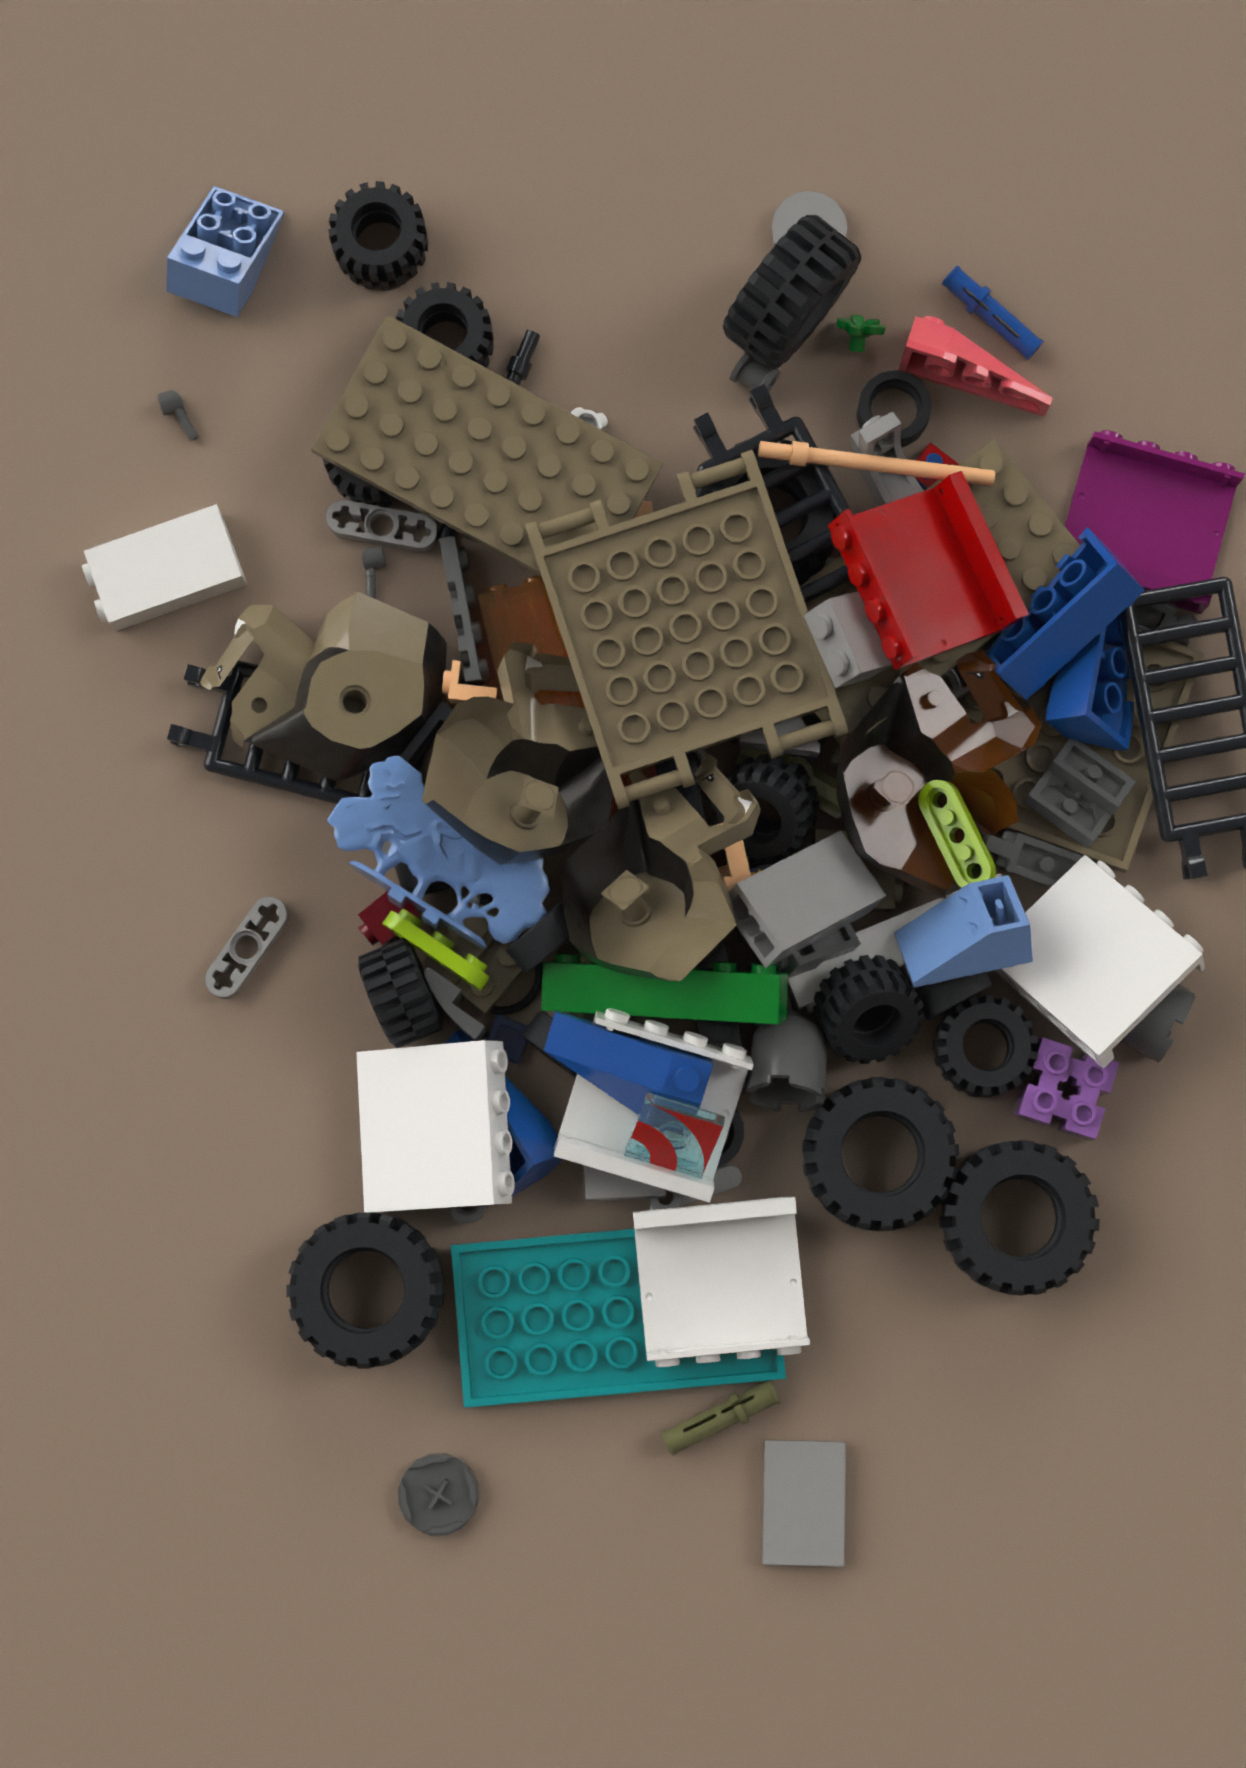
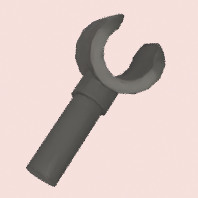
M173 390L158 394L163 414L176 412L177 419L190 441L197 439L199 435L187 417L181 396Z
M381 546L367 548L362 554L366 576V595L376 599L375 569L386 566Z

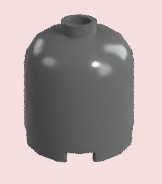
M1178 984L1120 1042L1147 1058L1160 1062L1174 1041L1169 1038L1174 1022L1184 1023L1195 1000V994Z
M787 1011L785 1022L780 1024H760L756 1028L750 1055L754 1065L752 1070L748 1069L745 1090L746 1093L749 1092L748 1100L751 1103L774 1111H781L782 1104L799 1105L798 1112L816 1110L824 1105L828 1043L819 1025L806 1019L799 1012Z

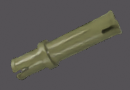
M768 1380L739 1395L734 1392L728 1395L729 1400L666 1431H662L661 1435L670 1454L674 1456L677 1452L707 1439L738 1422H741L742 1425L750 1422L748 1417L781 1403L771 1381Z

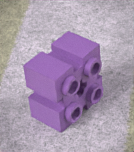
M1043 1037L1038 1039V1044H1035V1051L1038 1052L1037 1060L1033 1061L1031 1065L1033 1068L1031 1072L1035 1073L1033 1083L1021 1085L1012 1116L1042 1126L1050 1124L1052 1118L1060 1121L1057 1131L1085 1140L1096 1139L1105 1112V1108L1096 1106L1099 1095L1111 1092L1120 1062L1112 1060L1103 1069L1087 1054L1081 1055L1079 1060L1072 1058L1073 1047ZM1068 1080L1071 1083L1070 1087H1073V1095H1069L1064 1099L1061 1097L1063 1091L1057 1090L1058 1083H1064Z

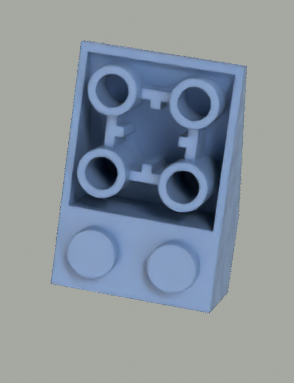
M213 186L167 257L166 291L238 317L253 293L284 217V211Z
M1009 875L969 883L894 932L913 988L1033 962L1030 923Z

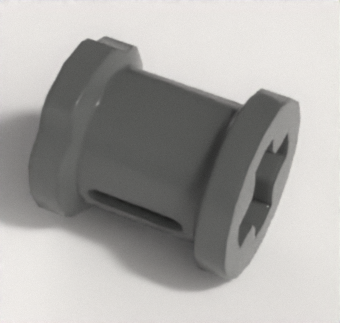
M745 352L732 370L729 379L733 382L740 381L751 390L765 384L768 392H770L779 378L780 371L778 369L771 370L765 368Z

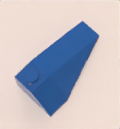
M459 1030L455 1031L445 1044L470 1042L471 1040ZM505 1076V1086L510 1097L507 1121L508 1131L512 1137V1150L509 1153L510 1171L515 1181L513 1197L550 1174L563 1159L554 1156V1146L558 1135L549 1120Z

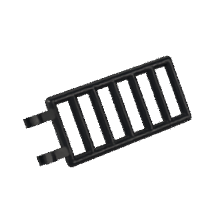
M765 384L750 391L751 397L749 402L760 417L766 431L726 450L708 412L694 419L695 426H693V429L711 458L701 463L697 468V472L741 458L740 454L749 450H753L755 454L759 450L760 441L777 443L793 435L798 442L809 443V447L817 448L800 417L795 416L784 422L782 421ZM787 463L762 476L768 491L811 469L822 488L814 494L776 512L775 516L779 528L830 503L837 517L844 510L850 509L827 465L807 463L803 467ZM720 481L705 486L708 494L724 489ZM830 529L788 550L792 566L834 545ZM844 565L801 587L800 590L805 603L850 581L848 568Z
M1219 577L1145 590L1130 607L1120 613L1161 839L1169 843L1179 841L1183 879H1195L1208 876L1206 864L1201 853L1199 837L1240 830L1243 847L1242 860L1243 866L1246 868V813L1175 825L1170 803L1246 789V773L1168 787L1163 764L1246 749V654L1233 583L1228 577ZM1218 594L1222 617L1139 631L1135 608ZM1225 632L1229 656L1146 670L1142 647ZM1229 671L1233 673L1235 695L1153 709L1149 687L1151 685ZM1235 710L1240 711L1243 733L1160 748L1157 724Z
M238 660L222 684L212 687L211 690L223 693L212 735L174 724L170 726L167 739L171 741L172 745L207 752L204 768L209 772L338 804L341 798H368L372 795L368 785L370 769L363 772L358 793L335 788L336 781L323 775L320 784L297 778L300 765L289 760H285L282 774L259 769L264 749L249 744L244 764L221 759L231 725L232 701L240 692L243 678H250L259 666L257 664ZM188 664L184 680L188 681L187 685L207 689L200 683L206 669ZM425 753L414 766V768L419 772L421 770Z

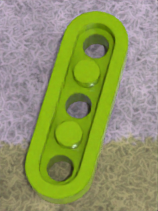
M933 780L925 784L919 793V807L956 883L963 888L969 883L995 878V863L958 788L951 782L943 780ZM942 793L947 796V804L943 808L937 802L938 797ZM959 828L965 834L963 841L960 843L955 840V832ZM975 864H979L982 868V873L978 878L972 875V868Z
M402 908L399 914L392 910L382 923L387 929L400 938H405L413 947L475 989L482 990L490 978L484 973L488 967L486 964L467 953L465 958L459 956L451 950L455 945L452 941L437 931H434L432 936L418 928L422 921Z

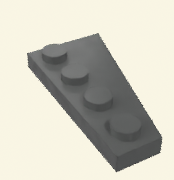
M455 536L440 538L445 574L451 594L452 612L458 631V645L463 667L465 668L463 669L466 685L484 686L483 683L491 682L487 660H479L476 645L483 644L479 621L472 622L469 608L476 607L473 586L472 584H464L462 574L463 570L469 569L465 546L457 548Z

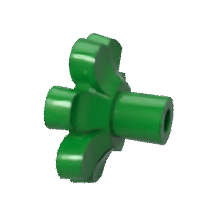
M851 315V320L848 318H837V327L844 329L851 335L849 350L853 352H864L866 338L871 335H884L886 326L880 325L879 319H867L864 322V317L861 315Z

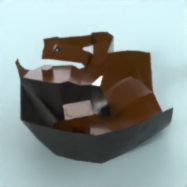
M981 649L976 652L966 653L956 660L961 676L984 714L981 722L970 724L967 713L943 679L938 675L928 672L919 666L917 662L899 675L840 745L836 795L844 826L856 853L883 872L947 899L946 892L955 880L920 810L918 797L921 789L925 784L933 780H943L954 784L958 788L980 833L993 835L1019 822L1017 804L1010 788L991 768L1035 745L1042 725L1030 706L1021 708L994 671L996 663ZM885 719L883 722H881L874 729L867 733V731L870 728H872L877 722ZM944 793L937 800L941 808L947 804V796ZM959 828L955 832V840L958 843L962 842L965 834Z

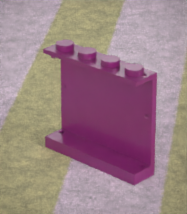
M1094 431L1086 446L1064 526L1079 545L1083 543L1079 536L1088 527L1115 553L1145 590L1212 579L1235 491L1244 479L1245 473L1235 471V467L1228 463L1214 462L1210 464L1199 461L1196 455L1189 452L1177 451L1174 454L1160 450L1158 444L1150 441H1138V443L1123 439L1121 434L1114 431ZM1212 595L1173 601L1171 603L1176 604L1177 608L1202 614L1210 605Z

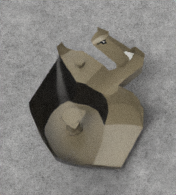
M704 751L706 759L696 771L695 775L697 777L695 781L724 815L723 825L708 826L676 788H670L629 802L630 806L620 809L609 819L608 827L591 836L565 862L563 871L564 916L570 941L583 956L599 966L632 976L666 981H681L737 925L734 919L732 900L716 863L710 855L753 835L761 809L749 789L739 792L716 767L717 759ZM641 770L628 775L633 784L648 779Z

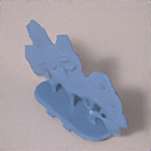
M392 756L388 757L385 762L372 764L369 768L370 777L368 781L372 792L371 797L341 798L327 819L328 823L335 827L334 837L338 848L345 851L361 849L373 851L378 863L375 870L358 861H350L348 864L364 877L388 891L387 896L392 904L400 909H404L406 904H409L422 912L423 923L436 931L440 925H443L467 941L485 949L486 944L484 940L464 926L463 920L465 918H486L488 930L493 938L505 944L516 941L526 928H532L547 914L542 902L550 889L548 877L542 870L543 858L524 863L499 865L476 849L422 802L425 788L422 783V774L402 757ZM385 841H389L392 844L387 855L382 851V845ZM400 862L408 865L411 873L417 878L418 884L414 891L410 893L384 877L386 871ZM443 881L455 890L458 905L451 913L446 915L422 900L432 882ZM464 886L470 892L466 898L461 896V888ZM488 893L493 898L492 902L481 908L475 903L471 908L468 907V903L476 895ZM496 907L499 909L498 915L495 917L487 914L490 909Z

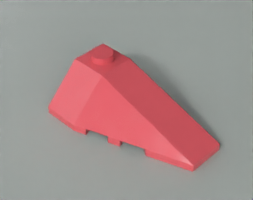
M915 316L898 369L899 371L909 372L918 378L1043 417L1045 416L1051 405L1052 397L957 330L946 326L941 319L932 316H925L923 318Z

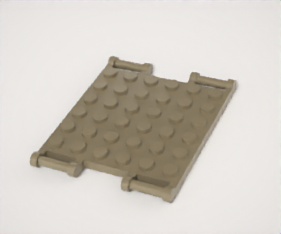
M753 450L741 453V458L689 474L688 471L676 474L685 502L613 526H609L601 500L589 503V508L537 524L536 521L525 524L618 809L630 806L629 802L679 785H682L683 788L695 785L686 754L762 730L771 759L783 756V751L831 735H835L838 738L848 734V728L830 675L803 616L808 613ZM746 473L749 481L698 498L694 490ZM594 522L598 531L546 548L542 539ZM827 708L829 720L780 736L777 735L774 725ZM674 759L677 770L624 787L621 779L622 775Z

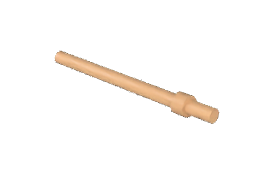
M760 441L758 457L787 460L789 465L805 467L807 463L938 480H944L948 475L962 471L967 483L993 486L995 480L994 470L809 447V443L792 441L790 445Z

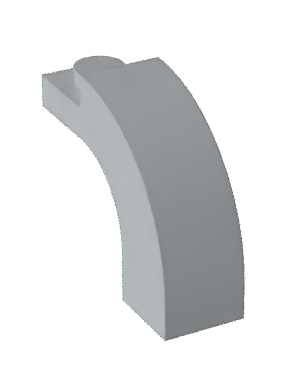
M893 411L881 417L878 415L869 419L860 430L850 435L854 453L906 459L901 447V422ZM860 470L878 506L924 491L914 476Z

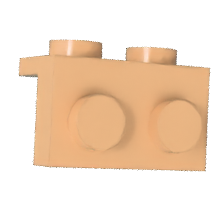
M453 660L451 671H444L442 694H445V701L450 703L451 708L454 709L458 702L466 701L472 697L488 696L500 700L498 688L466 685L461 661Z

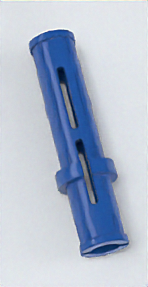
M958 265L942 282L944 287H947L967 305L965 308L970 314L975 312L1001 337L1017 349L1026 360H1029L1043 344L1044 341L1042 339H1039L990 295L991 290L987 286L982 288L962 271ZM966 288H967L977 299H975L970 293H968V292L966 291ZM978 300L984 303L989 308V310L986 309ZM996 315H997L1000 319H1002L1009 327H1011L1017 334H1019L1020 337H1018V336H1017L1014 332H1012L1005 324H1003V323L996 317Z

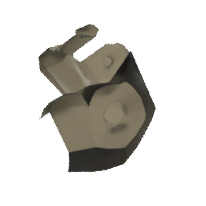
M358 591L351 597L339 602L327 614L314 642L274 605L251 604L238 617L234 632L235 637L216 665H209L200 681L201 685L209 690L212 687L220 686L248 645L257 642L264 656L259 666L232 701L230 722L233 740L242 748L243 742L246 741L329 779L339 781L369 770L372 764L385 762L388 757L398 756L404 752L442 702V683L444 671L446 670L447 643L443 636L429 622Z
M521 642L512 643L497 670L504 701L486 696L472 697L466 701L458 702L436 733L422 797L423 803L472 846L499 865L538 860L555 855L581 843L608 827L613 800V791L586 709L559 704L540 705L534 696L539 690L580 692L569 658L537 652L534 644Z

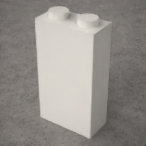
M217 504L84 550L88 562L82 565L85 578L90 587L96 586L100 599L94 601L97 613L102 623L108 621L115 631L247 585L225 519Z

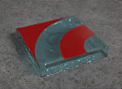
M646 1093L626 1144L624 1156L701 1179L723 1129L725 1116Z

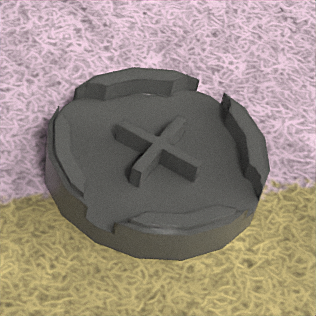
M430 1453L417 1459L404 1473L398 1488L399 1506L404 1518L417 1530L431 1536L449 1535L461 1529L474 1515L479 1501L478 1482L472 1469L461 1458L447 1453Z

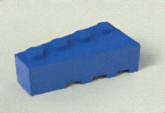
M1088 527L1079 536L1083 543L1072 557L1065 554L1056 565L1060 572L1046 588L1040 585L1031 596L1029 614L1012 627L1005 629L985 653L996 663V673L1025 700L1041 689L1066 663L1073 660L1082 648L1095 636L1101 634L1108 624L1130 607L1145 591L1115 553Z

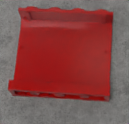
M962 471L948 475L934 488L852 515L850 509L844 510L828 525L833 544L839 549L848 568L849 579L857 587L865 605V613L874 624L882 641L883 652L890 659L895 671L1008 629L1029 614Z

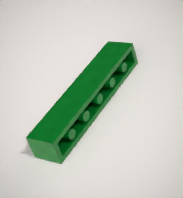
M556 953V960L543 962L541 1010L596 1014V1011L606 1013V1009L613 1008L626 1012L630 1016L780 1024L786 1021L788 972H776L775 964L766 969L763 964H752V970H736V962L716 961L712 962V968H697L696 965L681 981H666L627 975L599 966L595 962L580 961V954Z

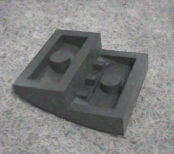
M1069 738L1023 803L1088 849L1113 813L1119 808L1136 781L1080 741Z
M427 967L424 972L427 983L448 1018L470 1040H484L488 1034L485 1026L458 1008L465 999L462 990L430 967Z

